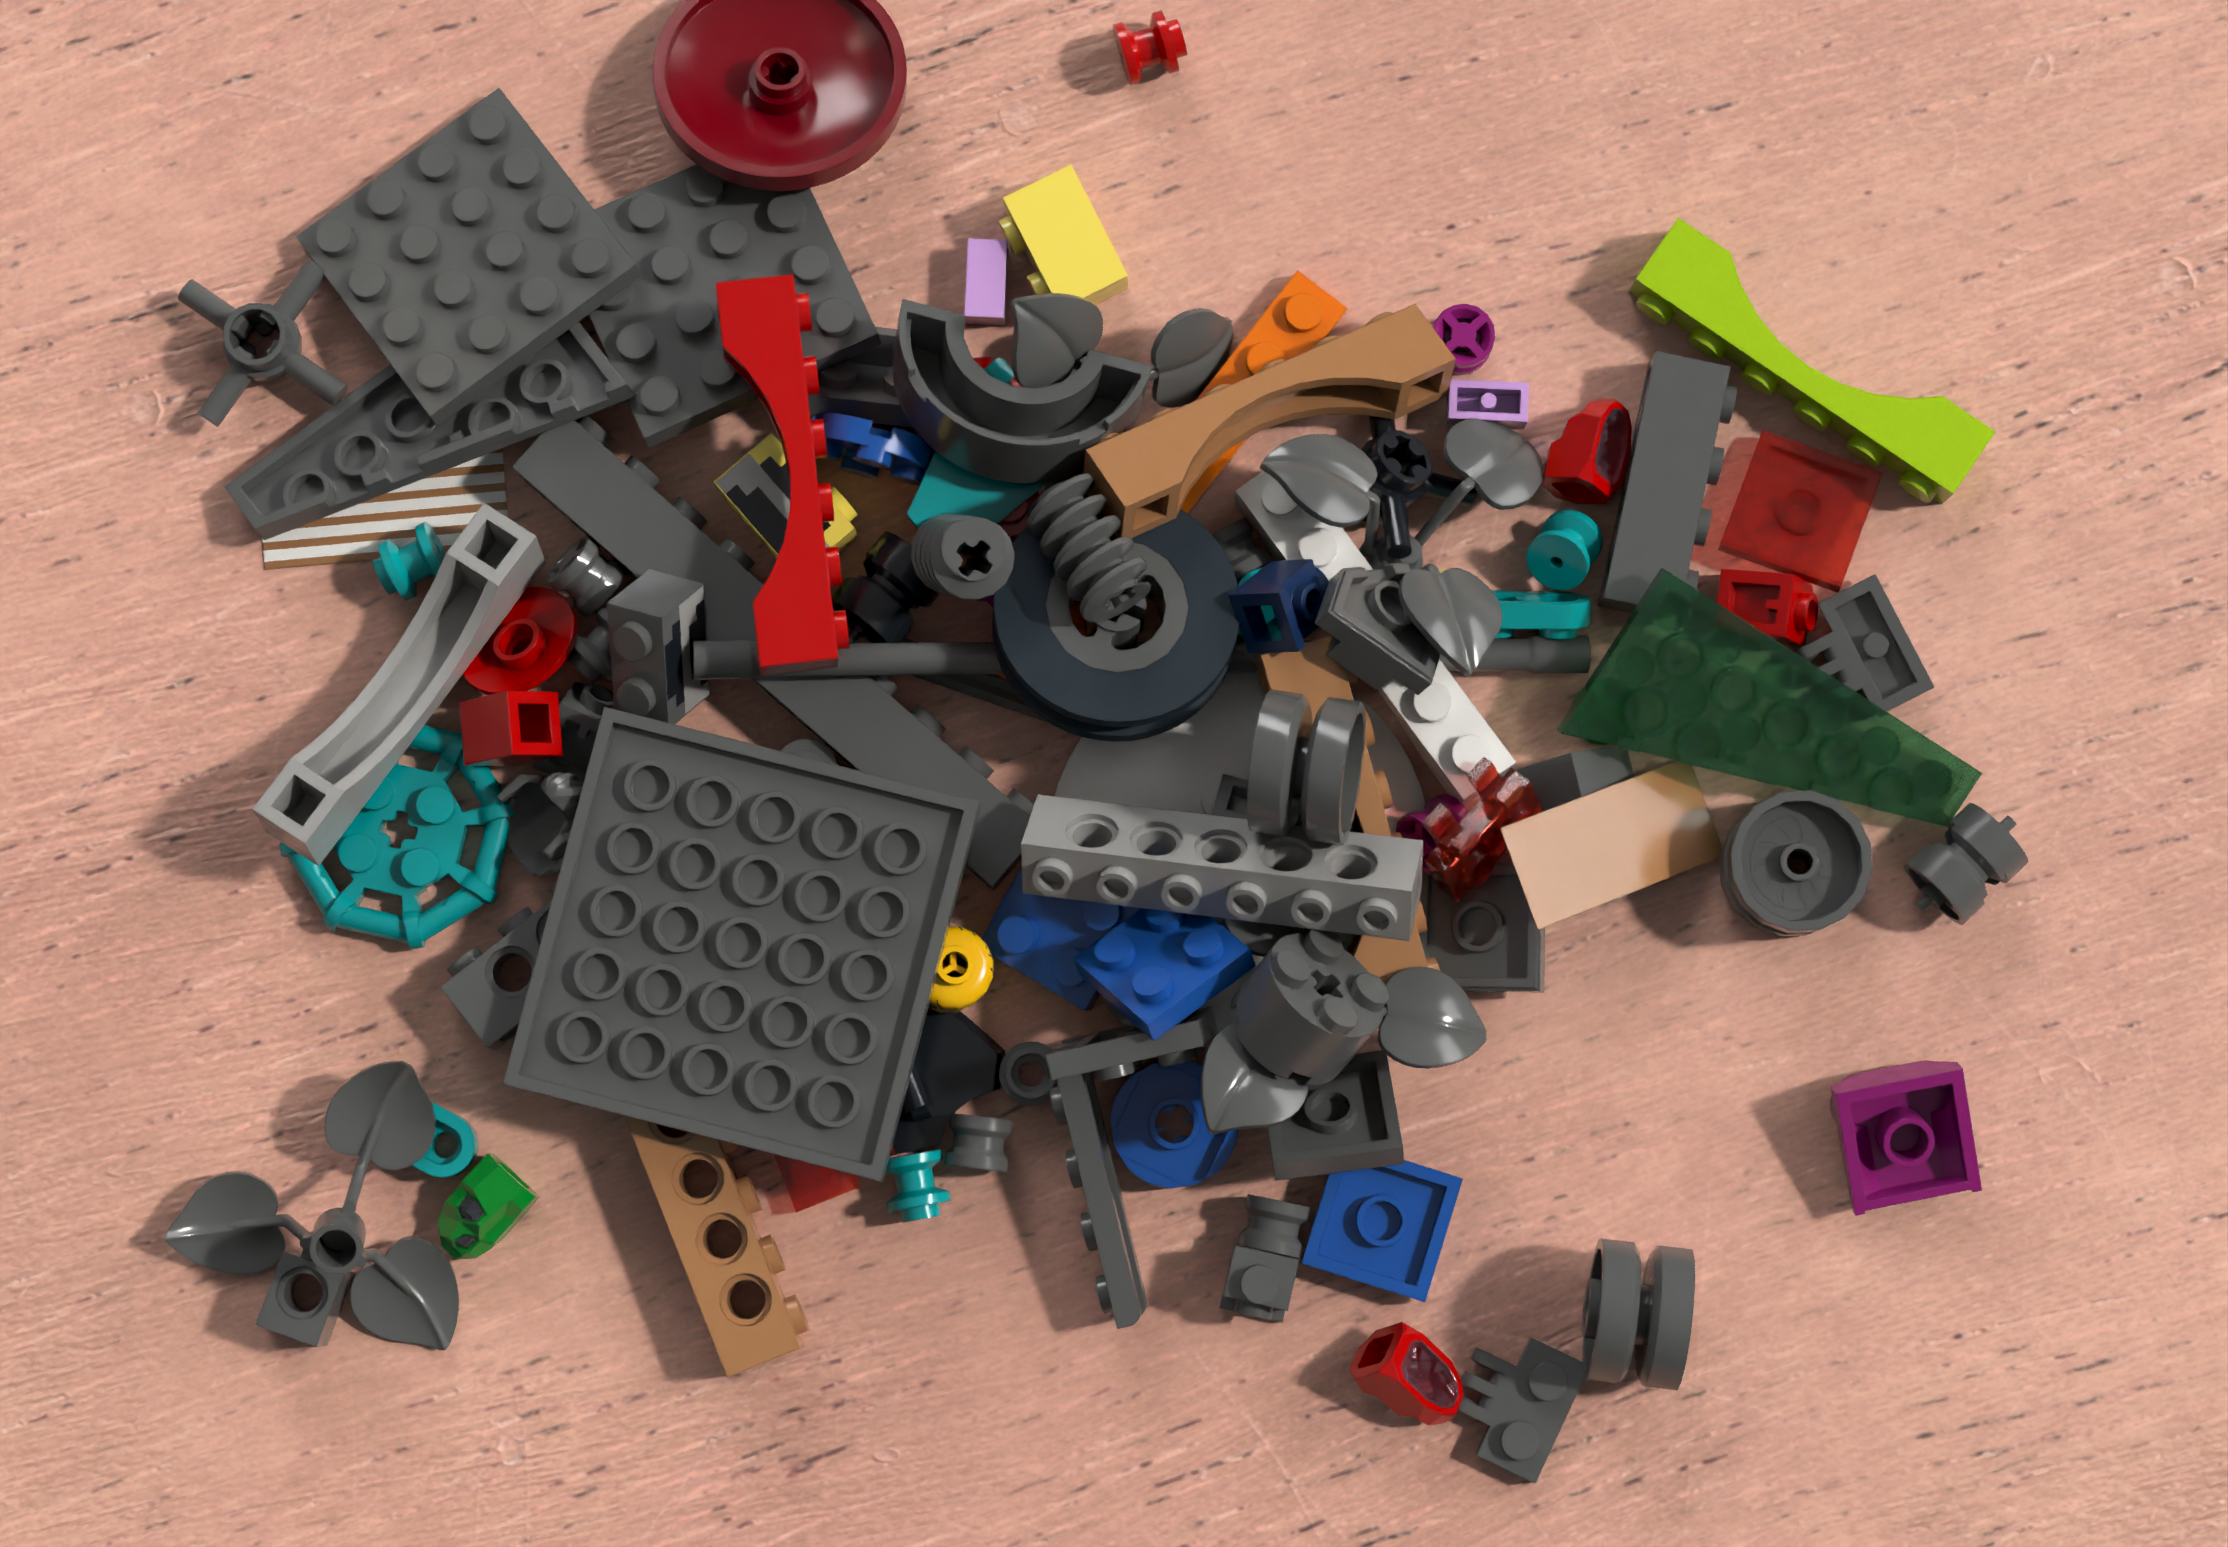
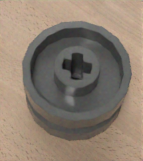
M1269 690L1259 713L1250 760L1247 820L1251 832L1286 837L1295 826L1301 810L1302 826L1309 840L1338 845L1345 844L1354 819L1363 768L1366 716L1365 706L1361 701L1328 697L1317 711L1312 726L1311 706L1302 693Z
M1812 790L1785 791L1758 803L1746 811L1728 831L1719 856L1721 886L1732 909L1753 928L1778 937L1806 936L1844 919L1863 899L1873 871L1871 843L1859 818L1839 800ZM1791 854L1793 859L1804 858L1806 870L1798 874L1793 873L1787 865L1788 855Z
M1599 1238L1594 1252L1583 1305L1582 1369L1584 1379L1620 1383L1630 1367L1635 1344V1368L1641 1385L1678 1390L1685 1370L1692 1328L1695 1293V1259L1693 1249L1657 1245L1648 1257L1641 1284V1258L1635 1243Z

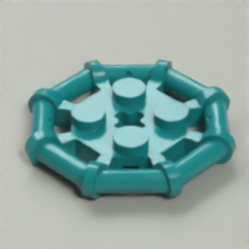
M427 725L423 726L408 747L440 754L441 757L433 772L400 765L398 760L331 849V851L336 850L342 865L347 868L353 878V881L341 894L322 863L317 866L284 843H279L281 856L288 857L323 914L324 920L322 924L333 932L338 928L407 943L411 950L424 948L426 940L487 902L493 905L500 896L496 889L509 835V822L506 821V817L517 815L510 811L511 804H509V799L503 803H500L497 799V796L502 792V788L488 766H464L462 731L458 733ZM458 769L463 773L482 807L465 812L457 802L447 781ZM398 813H408V824L417 828V835L414 840L404 839L401 843V848L390 847L391 837L383 833L386 821H395ZM485 827L475 870L472 872L459 865L468 828ZM450 876L463 886L462 889L423 912L419 895L427 891L428 887ZM368 889L402 897V916L359 905Z

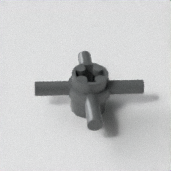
M307 258L274 306L262 303H249L235 309L193 279L184 285L179 293L178 300L223 330L224 350L228 361L231 363L229 369L197 413L219 427L252 380L273 381L286 374L330 405L334 406L340 402L348 386L301 354L302 336L297 324L294 322L326 276L323 274L325 269ZM276 329L280 333V339H274L272 346L266 351L268 356L256 359L255 347L245 341L248 340L249 335L254 330L259 335L267 337Z

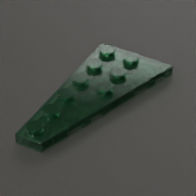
M1663 568L1659 570L1556 729L1561 734L1599 741L1618 748L1677 760L1681 763L1776 786L1781 785L1801 791L1812 790L1835 799L1946 827L1982 775L1980 771Z

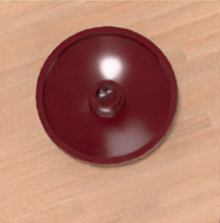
M683 0L665 23L657 41L653 59L654 95L661 121L669 136L688 158L704 170L728 182L759 190L788 191L806 189L829 183L856 170L872 158L889 139L897 126L905 103L907 88L906 55L903 42L893 20L877 0Z

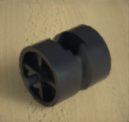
M883 532L866 553L863 565L867 576L859 575L857 578H846L831 596L833 611H846L847 625L850 628L848 631L849 643H855L860 637L870 643H901L910 632V626L913 624L909 609H918L919 606L930 607L940 595V593L926 587L916 576L910 560L911 544L893 533Z

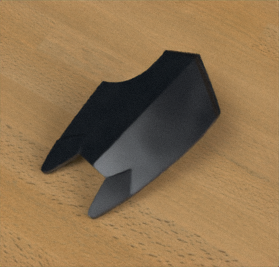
M934 1010L927 1012L890 1156L942 1144L950 1113L955 1114L956 1111L972 1099L1001 1088L999 1069L1006 1051L960 1011L956 1013H939Z

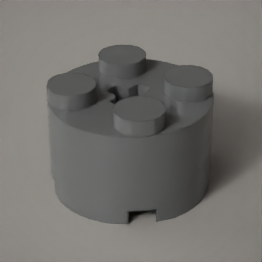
M1311 929L1308 934H1290L1275 943L1234 994L1231 1010L1237 1006L1240 1020L1234 1028L1239 1040L1262 1066L1285 1079H1288L1293 1072L1311 1077L1305 1085L1318 1086L1329 1083L1337 1077L1379 1027L1383 1019L1384 1005L1390 999V993L1386 984L1379 977L1369 973L1354 956L1344 949L1341 940L1332 931Z

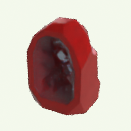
M1601 398L1589 402L1585 409L1571 417L1560 439L1552 442L1549 447L1541 486L1554 497L1575 504H1607L1623 483L1631 453L1632 425L1629 411L1616 399Z
M1403 1322L1375 1330L1358 1348L1348 1370L1364 1393L1377 1397L1400 1417L1411 1416L1426 1425L1443 1424L1454 1418L1464 1396L1462 1381L1453 1362L1423 1333Z

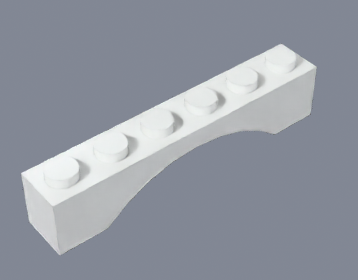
M1261 472L1235 491L1236 508L1244 518H1247L1253 531L1276 561L1312 559L1314 566L1325 574L1328 581L1342 568L1362 567L1366 571L1373 570L1342 527L1327 525L1309 515L1291 499L1278 481L1266 472ZM1440 659L1432 684L1419 695L1394 678H1391L1378 689L1423 761L1446 792L1456 797L1461 804L1466 806L1512 772L1516 761Z

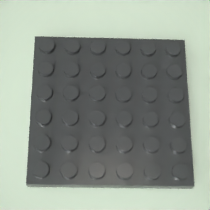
M604 707L503 1084L883 1182L981 807L980 801Z

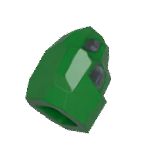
M488 1153L445 1201L437 1221L441 1246L455 1260L477 1258L503 1240L535 1204L539 1196L497 1156Z

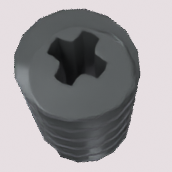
M1085 473L1052 486L1037 498L1027 510L1029 516L1027 529L1035 538L1041 539L1040 548L1042 553L1047 558L1054 559L1053 567L1056 575L1062 580H1068L1067 593L1075 601H1082L1080 604L1082 617L1088 622L1100 623L1127 611L1150 592L1151 584L1149 582L1137 583L1136 581L1147 569L1148 563L1144 558L1138 557L1126 562L1123 560L1134 547L1132 538L1125 536L1113 541L1110 540V537L1120 528V519L1115 515L1099 520L1096 518L1107 507L1108 500L1106 497L1098 494L1084 499L1083 496L1094 486L1095 482L1092 475Z
M944 513L928 519L918 528L911 542L910 560L916 576L926 587L940 594L978 600L993 595L1006 584L1013 570L1015 553L1010 537L1000 525L986 518ZM960 545H964L960 553L967 559L963 567H960L963 559L956 553Z

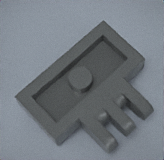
M1876 574L1819 602L1818 605L1832 632L1793 652L1798 664L1808 662L1820 653L1823 654L1827 663L1805 674L1810 686L1834 675L1839 686L1829 688L1816 697L1822 709L1863 689L1873 711L1878 717L1934 688Z
M1529 1337L1516 1366L1476 1347L1471 1359L1477 1365L1486 1369H1493L1494 1371L1489 1381L1467 1371L1464 1372L1461 1378L1462 1384L1483 1393L1478 1405L1471 1399L1463 1396L1458 1411L1488 1424L1475 1455L1536 1484L1584 1380L1582 1362Z

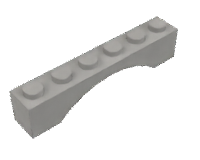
M483 503L446 552L437 575L420 608L378 672L333 724L288 761L254 806L253 811L268 834L315 865L319 866L545 565L546 562L536 535Z

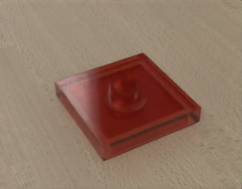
M1762 430L1718 550L1780 573L1795 574L1808 583L1839 593L1883 472Z

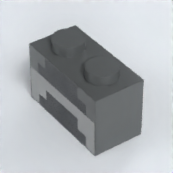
M649 569L607 602L614 709L676 724L710 695L709 679L694 680V641H707L704 584Z

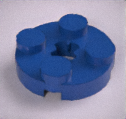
M819 412L813 417V420L823 419L827 457L821 459L840 461L842 457L840 469L857 476L877 479L880 468L889 470V476L893 479L912 485H920L934 453V449L920 436L893 427L892 433L871 427L873 422L871 420L850 415Z
M1188 1061L1160 1067L1159 1062L1152 1063L1131 1075L1116 1095L1110 1117L1113 1145L1125 1166L1138 1178L1147 1183L1163 1188L1196 1185L1218 1172L1233 1152L1239 1129L1218 1134H1210L1207 1130L1201 1103V1074L1203 1065ZM1176 1105L1189 1111L1190 1116L1185 1118V1121H1193V1129L1189 1137L1177 1135L1171 1143L1159 1136L1158 1132L1162 1131L1164 1127H1156L1155 1121L1160 1111L1171 1113Z

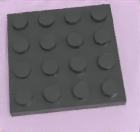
M500 88L496 89L296 236L315 263L325 269L323 274L437 426L643 275L635 261Z
M696 164L595 209L596 213L635 261L643 274L591 312L589 316L610 363L635 395V397L627 401L649 448L758 400L748 383L723 359L716 282L793 274L795 292H808L812 331L800 332L803 357L815 355L818 372L882 344L875 325L810 188L771 191L744 187L721 179Z

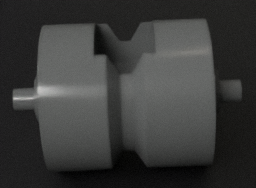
M1968 803L1948 822L1949 829L1944 833L1947 845L1938 842L1933 846L1926 844L1904 864L1906 873L1923 895L1915 903L1921 911L1926 912L1933 905L1948 918L1960 925H1964L1985 904L1984 898L1988 895L1985 883L1997 885L1999 882L2008 883L2028 863L2025 852L2009 833L2017 825L2016 822L2007 815L1999 823L1989 813L1973 803Z

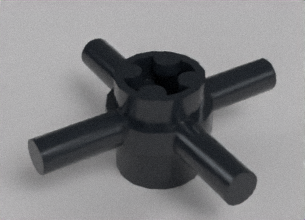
M1369 416L1372 440L1367 441L1361 450L1372 460L1377 469V478L1370 491L1380 498L1378 525L1383 524L1387 556L1392 559H1403L1412 553L1407 508H1410L1420 496L1445 501L1463 480L1432 472L1433 463L1427 449L1413 435L1396 430L1395 420ZM1475 487L1465 495L1458 505L1464 507H1471L1477 497ZM1366 515V517L1362 520L1363 522H1366V521H1367V515Z

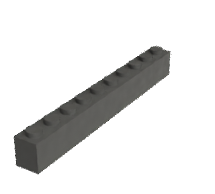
M589 416L581 417L578 422L573 420L543 432L512 466L520 478L584 534L596 541L599 547L614 560L622 564L636 579L647 570L652 569L703 583L707 641L749 640L756 643L753 601L763 587V584L748 572L755 562L730 539L726 538L719 546L701 531L708 521L683 498L679 496L673 504H670L653 488L659 483L660 479L636 457L631 455L623 463L607 449V445L613 438ZM886 675L756 676L752 678L758 686L853 769L980 801L981 807L965 867L993 891L1021 860V842L1034 804L1015 788L1007 796L987 780L994 770L967 746L957 754L939 737L946 728L920 705L917 704L909 712L896 701L892 694L898 687Z

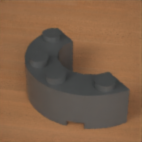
M902 299L892 357V374L896 395L905 416L918 435L932 449L953 464L974 474L1004 482L1042 483L1056 481L1083 472L1086 449L1094 446L1110 433L1122 434L1133 428L1143 404L1152 370L1151 365L1090 349L1080 369L1060 383L1041 388L1011 386L990 376L972 358L964 339L965 315Z

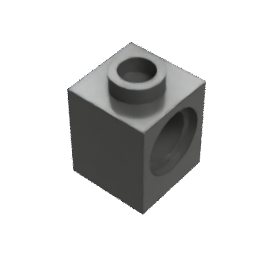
M303 1249L302 1253L283 1251L256 1325L315 1347L327 1346L355 1272L348 1271L342 1274L324 1272L312 1261L309 1249ZM304 1274H311L316 1277L323 1290L319 1305L311 1311L300 1308L293 1297L294 1285Z

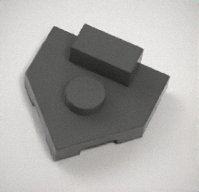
M1408 562L1388 564L1384 569L1367 571L1362 567L1342 568L1329 580L1315 621L1316 625L1332 635L1326 655L1376 690L1381 688L1391 678H1394L1419 695L1432 684L1441 654L1414 625L1401 604L1398 590L1402 577L1411 571Z

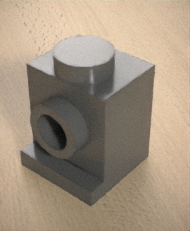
M1234 1245L1220 1308L1283 1322L1285 1310L1288 1311L1299 1260Z

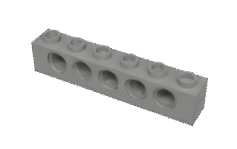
M1037 794L1021 842L1022 888L1024 894L1410 941L1422 889L1423 840L1350 832L1345 844L1338 845L1309 840L1303 826L1295 825L1286 837L1251 832L1247 819Z

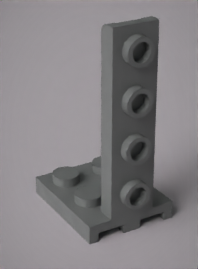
M1211 1006L1197 1009L1155 1041L1151 1040L1138 1027L1127 1025L1063 1040L1062 1045L1053 1048L1052 1053L1046 1054L1051 1080H1057L1058 1086L1051 1088L1050 1091L1054 1115L1059 1126L1068 1124L1074 1148L1066 1151L1069 1177L1074 1188L1083 1187L1089 1212L1081 1213L1084 1239L1089 1251L1098 1250L1104 1272L1103 1275L1096 1276L1100 1305L1105 1314L1113 1312L1117 1329L1132 1326L1139 1320L1147 1307V1298L1092 1071L1095 1072L1097 1081H1105L1134 1073V1067L1142 1065V1060L1158 1057L1160 1067H1165L1198 1058L1197 1053L1205 1050L1204 1045L1217 1032Z

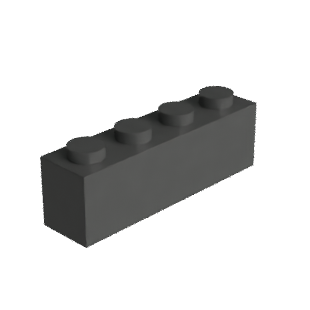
M1655 351L1648 362L1631 443V453L1625 472L1600 591L1599 607L1672 622L1680 614L1681 607H1692L1699 578V571L1689 569L1693 546L1704 547L1712 510L1701 508L1706 484L1717 485L1724 458V448L1714 446L1719 422L1724 424L1730 423L1737 395V387L1727 385L1730 366Z

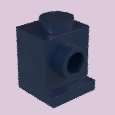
M1312 559L1271 561L1228 595L1235 617L1240 622L1239 628L1248 653L1299 652L1306 646L1304 639L1319 627L1315 624L1329 581L1325 574L1314 566ZM1263 605H1272L1275 617L1268 623H1266L1261 609Z

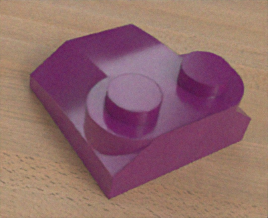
M1917 1061L1853 1074L1831 1086L1830 1111L1837 1124L1846 1179L1855 1216L1865 1214L1867 1210L1967 1190L1972 1192L1982 1191L1964 1072L1958 1062Z

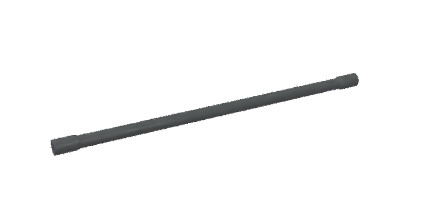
M1534 635L1525 639H1494L1474 671H1528L1533 674L1588 673L1591 663L1589 636L1577 635V637L1571 639H1550ZM749 640L694 641V680L752 679L760 676L757 643ZM1244 640L1236 641L1227 673L1256 672L1253 658L1267 653H1248ZM1304 640L1305 643L1314 641V640ZM1137 641V645L1134 648H1137L1138 646L1142 645L1147 641ZM993 642L849 643L850 649L838 650L839 659L838 667L764 676L1003 674L999 665ZM1440 655L1439 659L1448 671H1459L1444 656Z

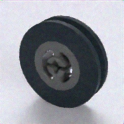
M1181 509L1176 519L1132 538L1134 547L1123 558L1124 562L1142 557L1148 563L1147 569L1136 581L1137 583L1149 582L1151 584L1150 592L1146 597L1150 598L1158 609L1162 624L1152 639L1137 648L1134 647L1137 645L1139 632L1142 633L1147 606L1145 597L1123 612L1124 614L1118 618L1117 622L1106 620L1095 623L1086 620L1085 630L1087 637L1080 634L1071 619L1070 608L1075 600L1067 593L1068 580H1062L1054 572V559H1049L1042 553L1040 548L1041 539L1035 538L1026 527L1013 542L1012 546L1015 553L1013 570L1006 584L994 593L993 643L999 665L1008 683L1017 696L1039 717L1068 733L1080 737L1111 742L1133 741L1156 736L1179 726L1200 711L1216 693L1228 672L1240 622L1235 617L1228 596L1238 588V584L1231 563L1216 539L1203 525ZM1099 514L1096 518L1099 520L1103 517ZM1114 534L1110 537L1111 541L1117 539Z

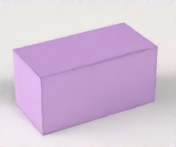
M968 238L965 324L1005 325L1008 265L1007 240Z
M1451 379L1446 401V425L1454 426L1462 420L1477 418L1479 420L1496 422L1507 428L1524 429L1528 422L1529 383Z

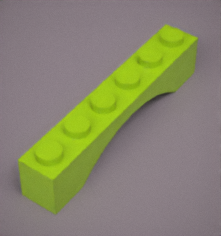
M1679 217L1629 290V293L1638 298L1635 305L1646 316L1663 325H1666L1671 320L1690 333L1688 337L1689 343L1698 351L1714 360H1719L1721 356H1724L1742 368L1743 371L1740 376L1751 387L1768 396H1772L1774 391L1796 405L1793 412L1800 420L1819 431H1825L1829 427L1847 439L1848 442L1845 447L1852 455L1873 467H1877L1881 462L1901 476L1898 483L1905 491L1921 501L1930 503L1934 498L1943 504L1950 498L1996 432L1944 396L1906 398L1873 394L1839 383L1808 366L1780 343L1757 315L1740 283L1732 254Z

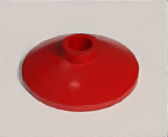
M528 587L465 670L463 676L473 688L486 695L506 690L528 691L540 685L562 666L573 648L577 635V619L573 608L556 591L542 587Z

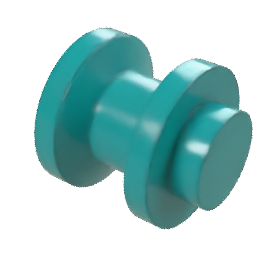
M1560 510L1551 514L1541 527L1540 534L1534 538L1528 547L1526 561L1531 574L1541 584L1552 589L1569 590L1577 587L1586 577L1590 565L1595 562L1603 547L1602 533L1597 524L1581 512Z
M423 522L415 527L416 540L399 548L389 539L378 544L381 557L373 560V566L379 581L389 595L398 591L401 597L408 601L417 596L416 582L431 575L436 577L446 552L438 536L427 522Z
M942 1150L889 1159L885 1173L894 1175L897 1195L886 1203L888 1213L901 1210L903 1223L941 1216L939 1203L951 1201L950 1191L936 1187L932 1168L943 1160Z

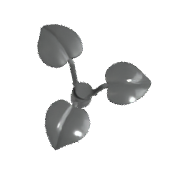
M1062 293L1037 294L1012 299L1011 311L1014 333L1011 359L1016 381L1022 387L1041 388L1060 383L1080 369L1089 350L1095 349L1103 333V318L1098 307L1080 296ZM1198 308L1182 312L1166 323L1156 337L1151 350L1153 366L1149 381L1154 380L1152 397L1155 402L1163 407L1173 408L1189 404L1200 396L1228 360L1233 340L1232 320L1210 309ZM1083 472L1071 477L1047 482L1043 493L1052 486L1081 475Z
M1471 418L1456 423L1444 439L1443 453L1450 468L1465 478V480L1456 487L1415 537L1410 535L1412 553L1403 559H1392L1387 556L1385 536L1377 540L1380 498L1370 491L1377 478V469L1372 460L1361 449L1351 442L1334 435L1310 434L1291 439L1270 452L1261 463L1260 469L1276 479L1291 499L1315 519L1327 525L1341 528L1358 524L1367 515L1365 541L1359 548V551L1363 556L1367 557L1366 560L1373 570L1384 569L1388 564L1408 562L1411 571L1402 577L1398 590L1403 609L1433 647L1466 677L1470 676L1500 630L1502 623L1500 603L1492 590L1483 581L1466 570L1451 568L1440 573L1434 564L1430 563L1422 567V546L1474 487L1487 504L1499 510L1514 509L1528 502L1538 490L1543 476L1542 460L1534 446L1524 441L1517 432L1496 422Z
M1222 918L1224 927L1250 948L1253 955L1265 957L1275 943L1284 936L1296 933L1308 934L1311 929ZM1409 967L1394 974L1386 983L1390 999L1384 1005L1383 1021L1378 1031V1043L1382 1051L1394 1061L1414 1068H1439L1469 1058L1486 1042L1485 1026L1463 989L1445 973L1429 967ZM1237 1023L1223 1028L1214 1037L1207 1049L1203 1062L1201 1103L1206 1127L1210 1134H1218L1236 1129L1264 1128L1280 1124L1297 1113L1308 1093V1085H1305L1308 1082L1307 1076L1293 1072L1288 1079L1272 1073L1253 1058L1237 1036L1234 1028Z
M404 1061L382 1062L361 1070L347 1080L330 1101L325 1116V1133L328 1144L332 1149L341 1154L359 1157L343 1207L332 1208L322 1213L316 1220L313 1231L309 1232L288 1214L276 1215L278 1197L272 1186L262 1178L241 1171L225 1172L208 1179L194 1192L182 1212L167 1231L166 1242L189 1260L220 1272L249 1275L265 1271L280 1261L286 1247L285 1236L280 1227H285L300 1240V1246L303 1249H309L312 1261L322 1271L330 1274H342L352 1270L355 1266L362 1267L352 1281L350 1298L351 1308L355 1317L367 1330L391 1341L420 1344L438 1350H446L451 1343L457 1324L459 1293L455 1272L446 1255L431 1242L415 1236L400 1238L392 1244L385 1256L375 1248L363 1250L366 1228L361 1217L355 1213L370 1160L377 1166L387 1170H400L409 1167L426 1154L434 1138L436 1117L433 1104L419 1081L414 1068ZM367 1261L373 1262L365 1266Z

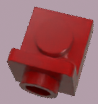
M1721 569L1713 632L1722 636L1782 640L1791 646H1805L1807 631L1814 629L1818 616V600L1816 594L1813 593L1812 584L1795 574Z

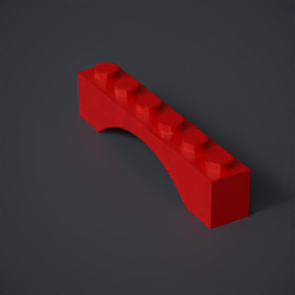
M793 274L716 282L723 359L748 383L767 410L781 441L790 479V510L784 542L769 578L753 601L760 676L838 667L839 659L838 650L850 649L846 611H833L830 586L842 585L838 546L825 547L823 522L834 521V507L830 482L818 484L815 459L826 458L827 449L823 419L810 420L808 395L819 394V380L815 355L803 357L800 332L812 331L808 292H795Z

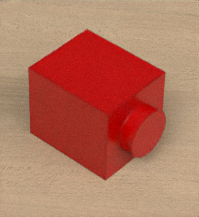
M506 690L459 702L464 766H519L563 756L558 692Z

